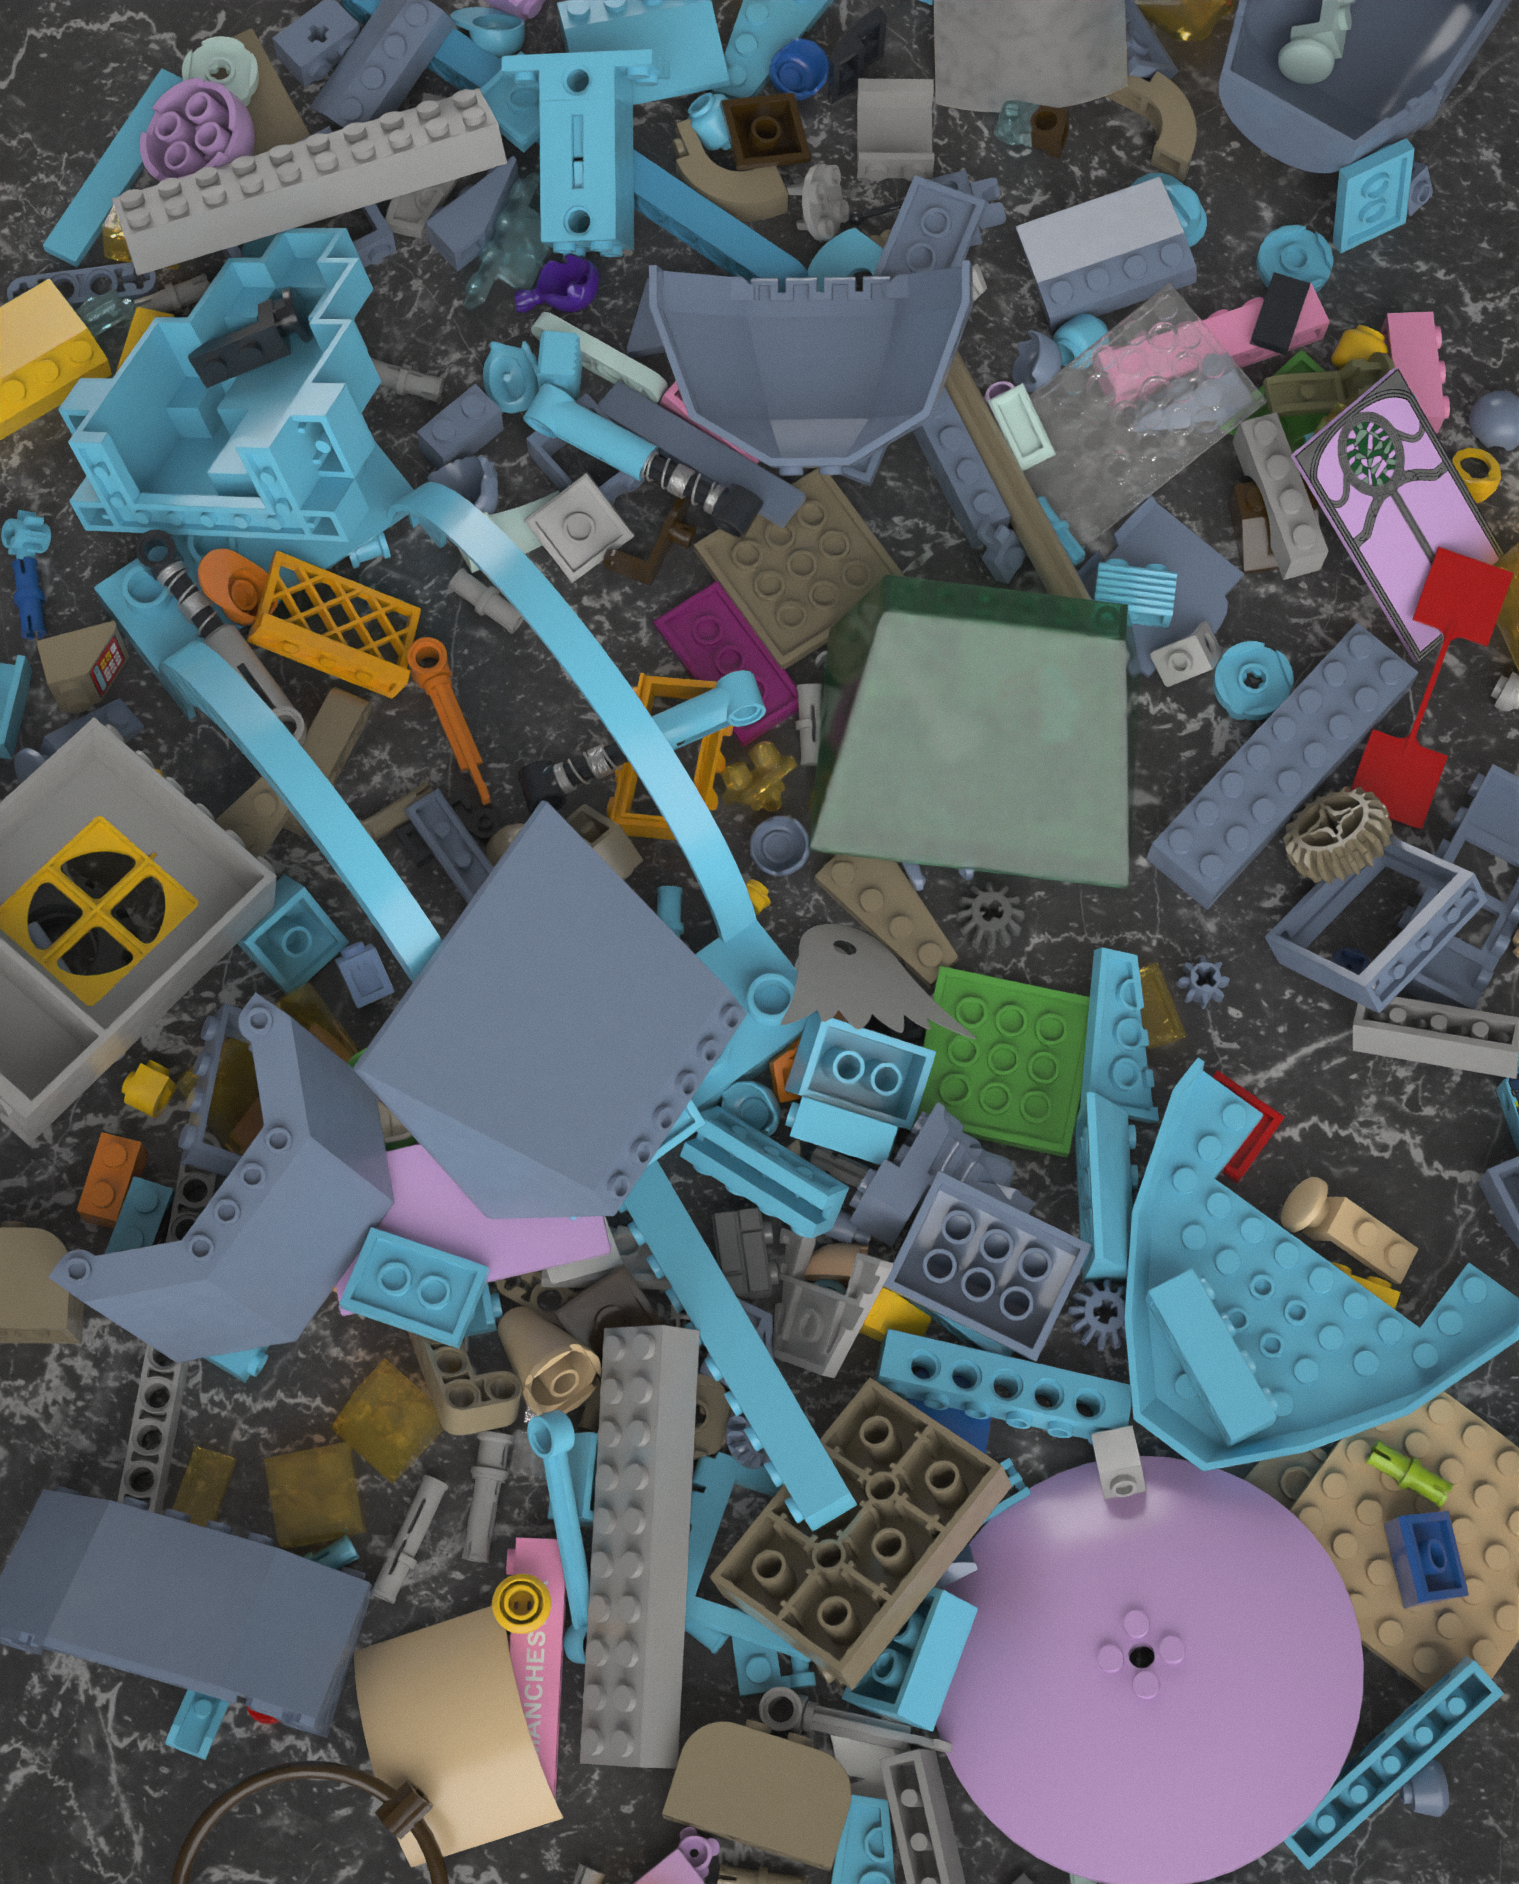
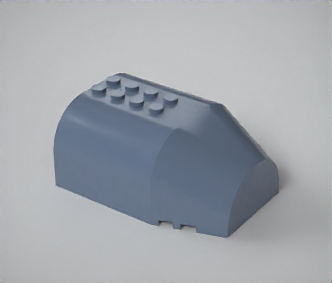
M1239 0L1219 80L1220 100L1227 115L1241 133L1273 158L1308 172H1337L1339 169L1371 155L1382 147L1430 123L1512 0H1355L1350 5L1352 26L1350 30H1346L1342 58L1335 59L1331 74L1325 80L1315 84H1300L1286 78L1279 69L1278 55L1280 50L1291 42L1290 35L1293 26L1319 22L1323 0Z

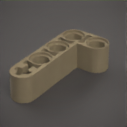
M336 686L330 690L307 733L305 744L302 746L332 786H334L372 710V703ZM291 813L283 828L305 837L307 832Z
M408 1332L439 1422L445 1431L453 1435H467L506 1427L516 1420L522 1393V1383L516 1375L507 1371L475 1375L463 1341L458 1349Z

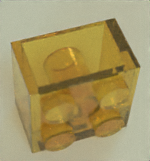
M348 1441L264 1458L277 1540L283 1549L341 1538L346 1534L351 1536L368 1532L354 1451Z

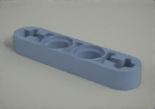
M133 262L16 278L7 289V297L10 302L22 295L23 289L27 288L30 290L50 278L55 286L62 282H68L74 286L73 295L66 299V301L72 308L131 301L151 295L158 287V280L155 271L144 273L145 279H150L144 282V288L137 289L135 283L132 282L124 283L125 291L120 292V284L116 276L122 275L124 282L136 280L137 273ZM100 277H106L112 281L111 290L104 295H97L91 290L93 282Z

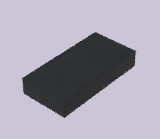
M1274 272L1249 344L1287 355L1310 283Z

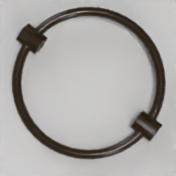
M297 1761L257 1771L241 1779L213 1800L188 1832L176 1859L170 1884L189 1883L190 1873L203 1841L215 1824L233 1806L265 1787L295 1779L311 1778L342 1782L357 1787L379 1799L383 1804L376 1810L375 1814L379 1817L381 1823L400 1839L411 1831L425 1857L431 1884H449V1879L441 1849L433 1832L423 1818L434 1805L417 1785L407 1779L396 1790L383 1780L348 1765L325 1761Z

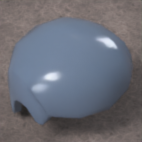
M1029 330L1028 335L1032 339L1018 343L1017 347L1020 355L1014 362L1011 376L1015 386L1023 383L1027 392L1033 393L1042 391L1057 379L1063 360L1059 345L1042 333Z
M1492 391L1475 401L1469 414L1471 432L1475 437L1479 438V441L1487 448L1500 446L1504 447L1507 451L1519 446V397L1512 392Z
M783 816L767 818L766 821H762L756 826L749 839L751 858L761 871L772 876L791 875L804 866L810 855V837L805 827L795 818Z

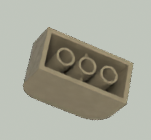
M20 1221L1 1222L0 1343L82 1344L84 1302L48 1278L61 1258L70 1251L52 1233L39 1228H28L26 1223Z
M747 1719L745 1726L732 1722H714L694 1732L685 1743L680 1754L663 1809V1819L693 1827L700 1831L829 1872L835 1859L852 1796L850 1780L843 1766L828 1753L812 1748L814 1740L794 1733H789L787 1740L770 1735L771 1726Z

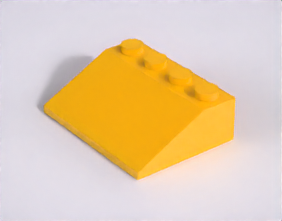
M50 278L0 307V440L60 406L80 378H107L112 375L108 358Z

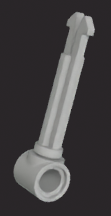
M786 1687L770 1689L763 1695L759 1704L761 1720L764 1724L771 1726V1730L779 1734L787 1735L794 1733L800 1735L802 1731L809 1733L815 1731L905 1752L908 1750V1745L911 1744L940 1752L952 1753V1743L911 1734V1725L820 1706L817 1702L809 1701L808 1696L796 1694L793 1690ZM782 1699L791 1700L794 1706L792 1717L786 1722H776L772 1715L774 1705Z

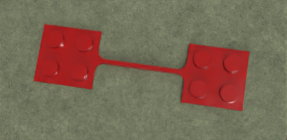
M1441 547L1437 549L1412 621L1439 630L1443 636V644L1410 734L1404 738H1397L1372 729L1351 786L1352 791L1358 787H1361L1365 792L1372 791L1380 802L1385 805L1390 820L1418 830H1422L1448 758L1447 755L1422 747L1418 743L1416 735L1449 643L1453 639L1463 638L1486 647L1488 646L1514 575L1513 572Z

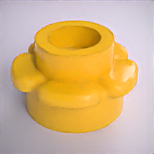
M749 879L745 885L754 907L755 915H759L762 909L771 903L767 896L769 891L762 883Z

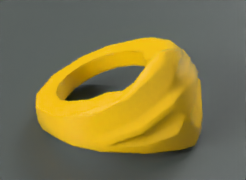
M1466 448L1458 451L1453 456L1451 461L1477 504L1483 502L1496 491L1501 480V470L1499 463L1490 453L1482 449ZM1469 457L1483 460L1489 467L1487 477L1481 479L1472 478L1469 473L1462 469L1460 461Z

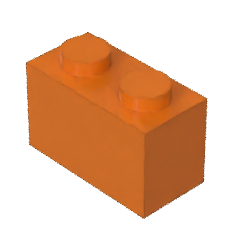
M101 1132L77 1208V1212L85 1222L111 1229L115 1228L134 1176L142 1178L149 1153L142 1142Z

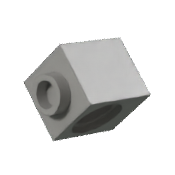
M1133 1425L1092 1433L1091 1438L1104 1500L1115 1497H1128L1132 1494L1146 1492Z

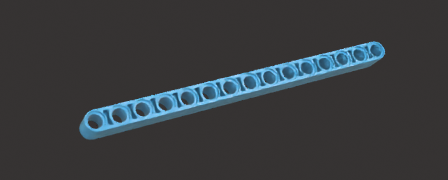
M341 0V3L354 19L366 25L382 0ZM453 28L426 68L460 91L465 89L475 90L484 86L502 69V60L491 52L477 46L473 40ZM633 149L635 210L732 276L743 277L749 284H751V278H779V293H786V278L808 277L805 267L794 257Z

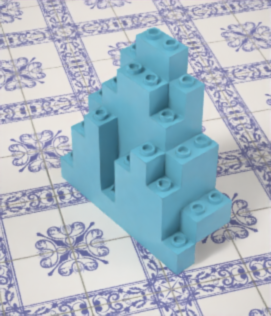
M346 228L289 229L276 235L261 258H228L187 318L155 317L112 379L80 378L58 410L72 434L68 443L86 474L85 479L69 501L85 531L145 533L149 530H162L168 534L336 542H349L369 511V507L355 477L376 444L362 415V411L380 385L381 379L354 321L359 310L373 291V287ZM291 286L295 288L309 311L308 319L314 334L313 339L305 343L297 332L290 334V355L206 388L191 365L188 355L205 343L259 322L258 304L269 299L276 301L283 298L282 289L284 287Z

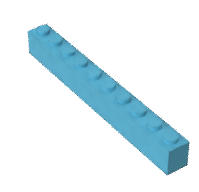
M657 1160L646 1167L619 1208V1212L629 1211L634 1221L627 1224L639 1246L645 1243L648 1244L653 1254L646 1259L658 1280L666 1276L672 1286L665 1293L677 1313L685 1309L691 1322L684 1325L685 1328L700 1330L699 1346L705 1344L711 1355L704 1359L716 1382L724 1378L728 1384L730 1391L726 1392L724 1396L736 1417L744 1412L750 1423V1426L746 1427L744 1431L756 1452L764 1448L771 1461L764 1464L776 1487L784 1483L791 1497L784 1501L795 1521L799 1523L805 1519L813 1532L857 1506V1503Z

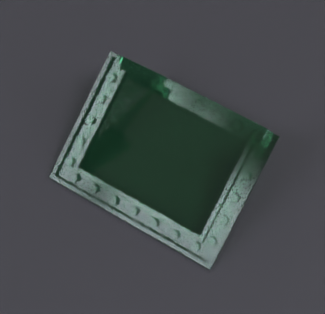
M885 575L828 633L809 851L1128 889L1141 671L1128 604Z

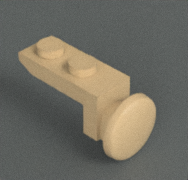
M1318 1177L1305 1179L1294 1188L1286 1199L1281 1212V1223L1289 1232H1298L1303 1229L1302 1233L1314 1241H1331L1378 1275L1395 1284L1402 1283L1418 1251L1416 1246L1348 1198L1327 1197V1183Z

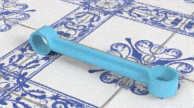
M553 1410L531 1418L528 1423L527 1434L533 1451L543 1458L572 1618V1625L567 1629L564 1637V1651L569 1660L585 1665L586 1656L583 1651V1640L588 1626L590 1579L567 1457V1451L571 1450L574 1445L575 1434L568 1416L560 1410Z

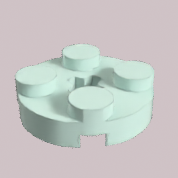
M224 36L208 38L202 41V46L194 52L191 49L182 65L183 80L201 78L203 81L221 83L236 95L245 106H248L251 96L255 93L259 84V69L253 53L251 54L250 51L245 49L244 44L239 40ZM219 68H226L229 76L225 79L217 80L215 77H211V74L218 73Z

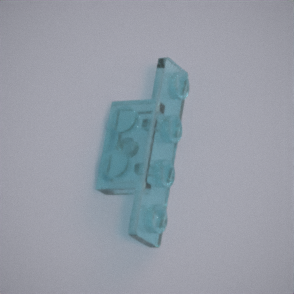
M533 172L523 179L519 177L510 188L508 197L511 198L507 209H504L499 214L494 223V229L497 231L493 240L486 244L480 254L479 261L482 264L478 273H475L469 279L464 292L468 295L463 307L471 310L484 303L496 276L517 290H531L550 248L541 242V215L528 207L540 181V174L537 172Z

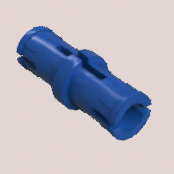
M24 557V566H21L20 559L12 562L16 593L13 595L15 606L19 608L21 637L33 640L35 639L34 631H37L38 638H42L47 634L42 605L45 603V594L40 590L37 560L31 557Z

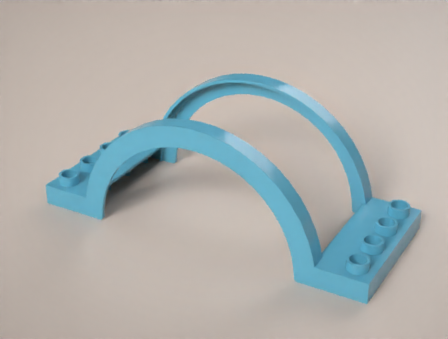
M376 443L371 454L355 477L369 507V511L349 542L172 534L171 537L179 553L184 558V564L189 569L187 574L194 583H199L198 567L200 561L207 553L215 549L223 548L235 551L260 566L267 573L272 556L276 550L328 570L407 515L412 527L414 528L420 524L439 548L447 544V537L489 578L520 613L589 702L658 807L683 851L709 905L719 938L695 955L730 990L747 1015L692 1097V1101L699 1113L722 1102L721 1093L737 1081H751L770 1067L769 1061L802 1036L807 1017L787 1025H781L795 991L798 971L757 921L754 907L738 866L722 833L687 771L629 683L569 604L520 548L470 501L454 490L435 482L424 483L413 490ZM163 546L154 547L150 550L148 559L151 561H161L167 556L168 549ZM138 558L96 585L94 589L101 606L111 619L115 620L118 628L189 720L196 717L194 706L203 711L234 742L284 802L342 879L413 984L443 940L379 847L311 757L251 686L219 654L204 644L205 638L198 637L197 627L194 624L188 623L183 613L177 608L178 601L176 598L167 594L168 587L161 586L162 584L159 581L154 580L152 576L145 572ZM283 566L280 567L279 575L286 588L300 583L293 570ZM199 583V585L197 586V588H198L199 590H202V588H201V586H200V583ZM213 602L212 608L214 611H219L217 615L224 624H233L238 630L244 627L231 622L225 616L221 607Z

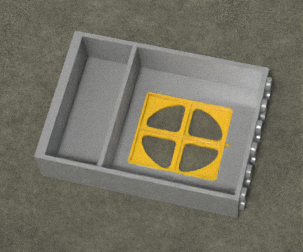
M95 717L0 803V1120L28 1145L54 1122L275 906L277 876L273 866L261 856L255 858L245 849L244 842L235 832L229 829L224 831L214 822V816L204 805L200 803L194 805L184 796V790L173 778L162 777L154 770L152 761L143 752L131 750L124 743V739L117 729L110 724L104 726ZM92 852H118L134 859L136 863L134 868L100 899L91 898L61 871V866L65 862ZM146 877H154L161 884L164 892L165 915L156 938L151 943L146 944L111 915V911ZM43 883H51L78 906L83 914L49 948L41 950L30 939L28 912L38 887ZM94 927L104 929L133 956V960L128 965L101 975H75L63 971L57 965L59 959Z

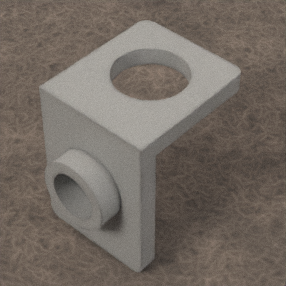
M1203 621L1192 635L1153 650L1150 657L1164 685L1169 687L1213 670L1222 657L1223 652L1209 623ZM1204 636L1210 645L1211 652L1207 648Z

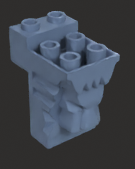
M937 1102L930 1115L922 1111L892 1163L884 1159L877 1172L869 1168L849 1204L856 1208L850 1222L892 1247L910 1215L917 1216L938 1171L1029 1214L1035 1202L1023 1196L1019 1190L1010 1187L1014 1174V1168L1010 1165L1011 1161L1003 1156L982 1149L979 1141L961 1132L964 1126L945 1110L944 1105Z

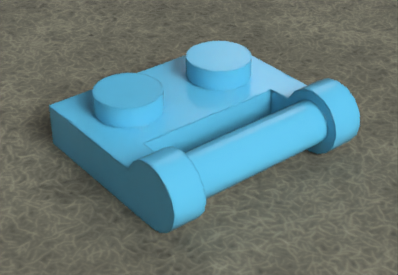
M735 1608V1609H734V1610H737V1611L746 1613V1612H744V1611H743L742 1609H740V1608ZM731 1636L739 1697L765 1694L775 1687H786L795 1690L816 1686L815 1672H810L809 1662L791 1656L793 1675L781 1677L777 1651Z

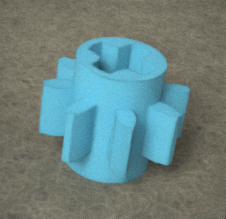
M18 510L17 519L10 518L5 521L2 527L1 539L3 545L9 548L8 554L16 555V559L23 560L24 557L35 559V552L43 553L48 549L51 541V531L49 526L44 523V517L36 516V512Z

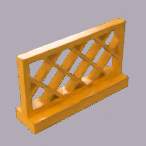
M276 550L271 559L257 617L249 630L247 642L393 699L408 683L411 670L407 669V653L414 641L421 608ZM283 566L293 570L300 583L286 588L279 575L280 567ZM320 582L330 585L337 598L323 603L313 585ZM304 589L314 608L301 613L291 594ZM359 597L366 600L373 613L360 618L350 599ZM282 599L292 617L283 620L268 614L271 603ZM338 604L342 605L351 621L340 627H337L327 610ZM394 611L408 617L406 628L396 632L386 614ZM318 613L328 632L320 635L311 631L305 618ZM377 618L387 636L374 642L364 623ZM355 628L365 646L359 649L348 646L341 633ZM391 642L399 656L397 665L384 660L378 647Z

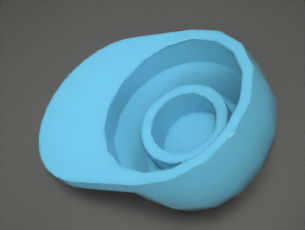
M486 7L463 8L452 12L450 15L451 20L457 26L469 30L470 39L477 46L491 52L498 58L515 54L521 49L525 41V22L515 15Z

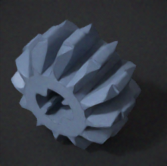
M1105 1279L1099 1292L1093 1282H1088L1085 1286L1087 1295L1077 1291L1073 1296V1300L1078 1306L1069 1307L1068 1316L1079 1319L1071 1325L1070 1330L1072 1333H1078L1083 1330L1086 1332L1080 1341L1083 1346L1089 1344L1091 1338L1097 1339L1096 1350L1102 1352L1106 1345V1339H1108L1111 1347L1115 1350L1119 1349L1122 1345L1120 1336L1126 1339L1124 1320L1126 1300L1123 1301L1121 1299L1126 1291V1287L1121 1285L1116 1293L1110 1292L1111 1282ZM1100 1307L1108 1309L1107 1315H1113L1107 1324L1098 1321L1100 1316L1094 1317V1314H1097Z

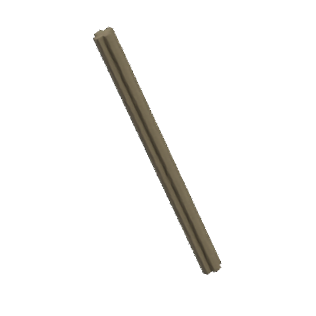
M885 230L880 236L872 235L870 239L884 249L891 230ZM957 350L944 386L1011 515L1010 523L1064 624L1072 626L1079 620H1086L1094 614L1093 608L1096 606Z

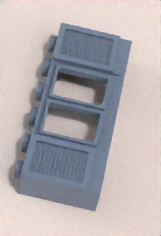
M1492 764L1486 776L1480 773L1477 774L1467 793L1474 797L1468 809L1463 806L1459 808L1450 825L1451 828L1456 830L1451 842L1443 839L1434 856L1453 864L1466 840L1519 868V777ZM1519 877L1505 903L1484 892L1488 901L1481 908L1497 915L1498 918L1481 950L1453 936L1402 990L1425 1002L1475 1010L1478 1005L1477 1001L1494 974L1493 971L1507 949L1511 936L1519 923ZM1420 882L1415 891V894L1421 896L1416 908L1408 905L1397 927L1403 930L1434 899L1439 890Z

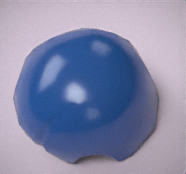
M797 38L775 53L769 66V77L774 88L781 94L794 93L796 100H805L815 95L826 83L830 62L825 50L816 42Z

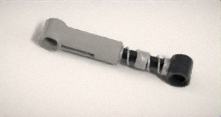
M149 530L143 533L136 543V555L144 571L152 576L154 580L159 581L162 584L161 586L168 587L167 594L176 598L178 601L177 608L183 613L188 623L194 624L197 627L198 637L205 638L204 644L219 654L249 685L255 681L274 707L272 711L281 722L290 721L297 725L293 736L303 746L307 739V727L302 715L295 709L236 626L224 624L218 617L219 611L213 610L212 600L207 597L203 590L197 588L199 583H194L187 574L189 569L185 566L184 558L179 553L173 538L162 530ZM163 546L168 549L167 556L163 560L151 561L148 559V554L152 548Z

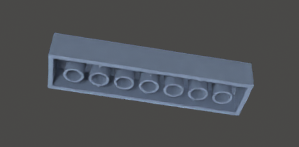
M1357 622L1152 843L1146 859L1208 910L1291 820L1292 814L1297 813L1302 808L1303 803H1306L1370 734L1372 729L1410 690L1419 672Z

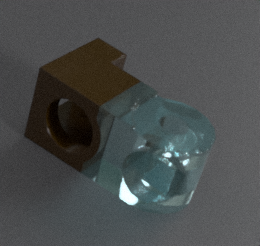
M1009 100L1002 105L994 134L1005 143L1013 145L1024 144V146L1046 150V156L1061 159L1070 130L1069 110Z

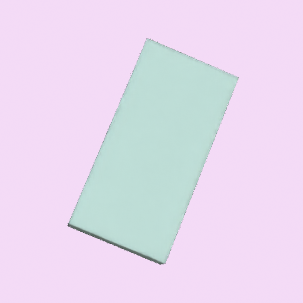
M1023 383L988 400L1000 429L1022 471L1056 455Z

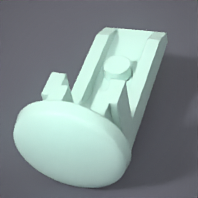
M1323 0L1318 23L1292 27L1291 42L1286 44L1278 55L1279 69L1286 78L1300 84H1315L1325 80L1331 74L1335 59L1342 58L1346 30H1350L1352 26L1350 5L1355 0Z

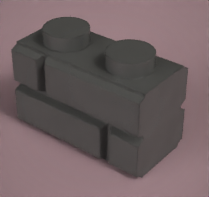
M758 1208L739 1210L737 1212L714 1213L711 1215L717 1264L736 1297L744 1301L746 1299L753 1300L772 1296V1285L779 1284L776 1259L768 1260L766 1244H773L771 1220H762V1213Z

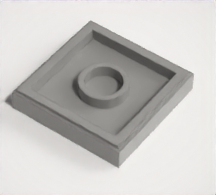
M588 472L524 520L572 583L604 560L603 556L607 550H617L635 536Z

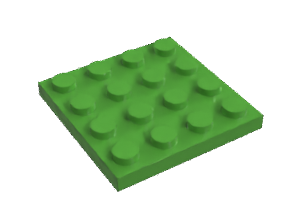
M940 966L933 1000L954 1020L974 1035L976 1039L956 1033L928 1020L931 1029L926 1030L923 1048L936 1051L913 1125H915L922 1111L930 1115L937 1102L945 1106L946 1111L964 1126L961 1132L973 1138L1068 1158L1082 1091L1090 997Z

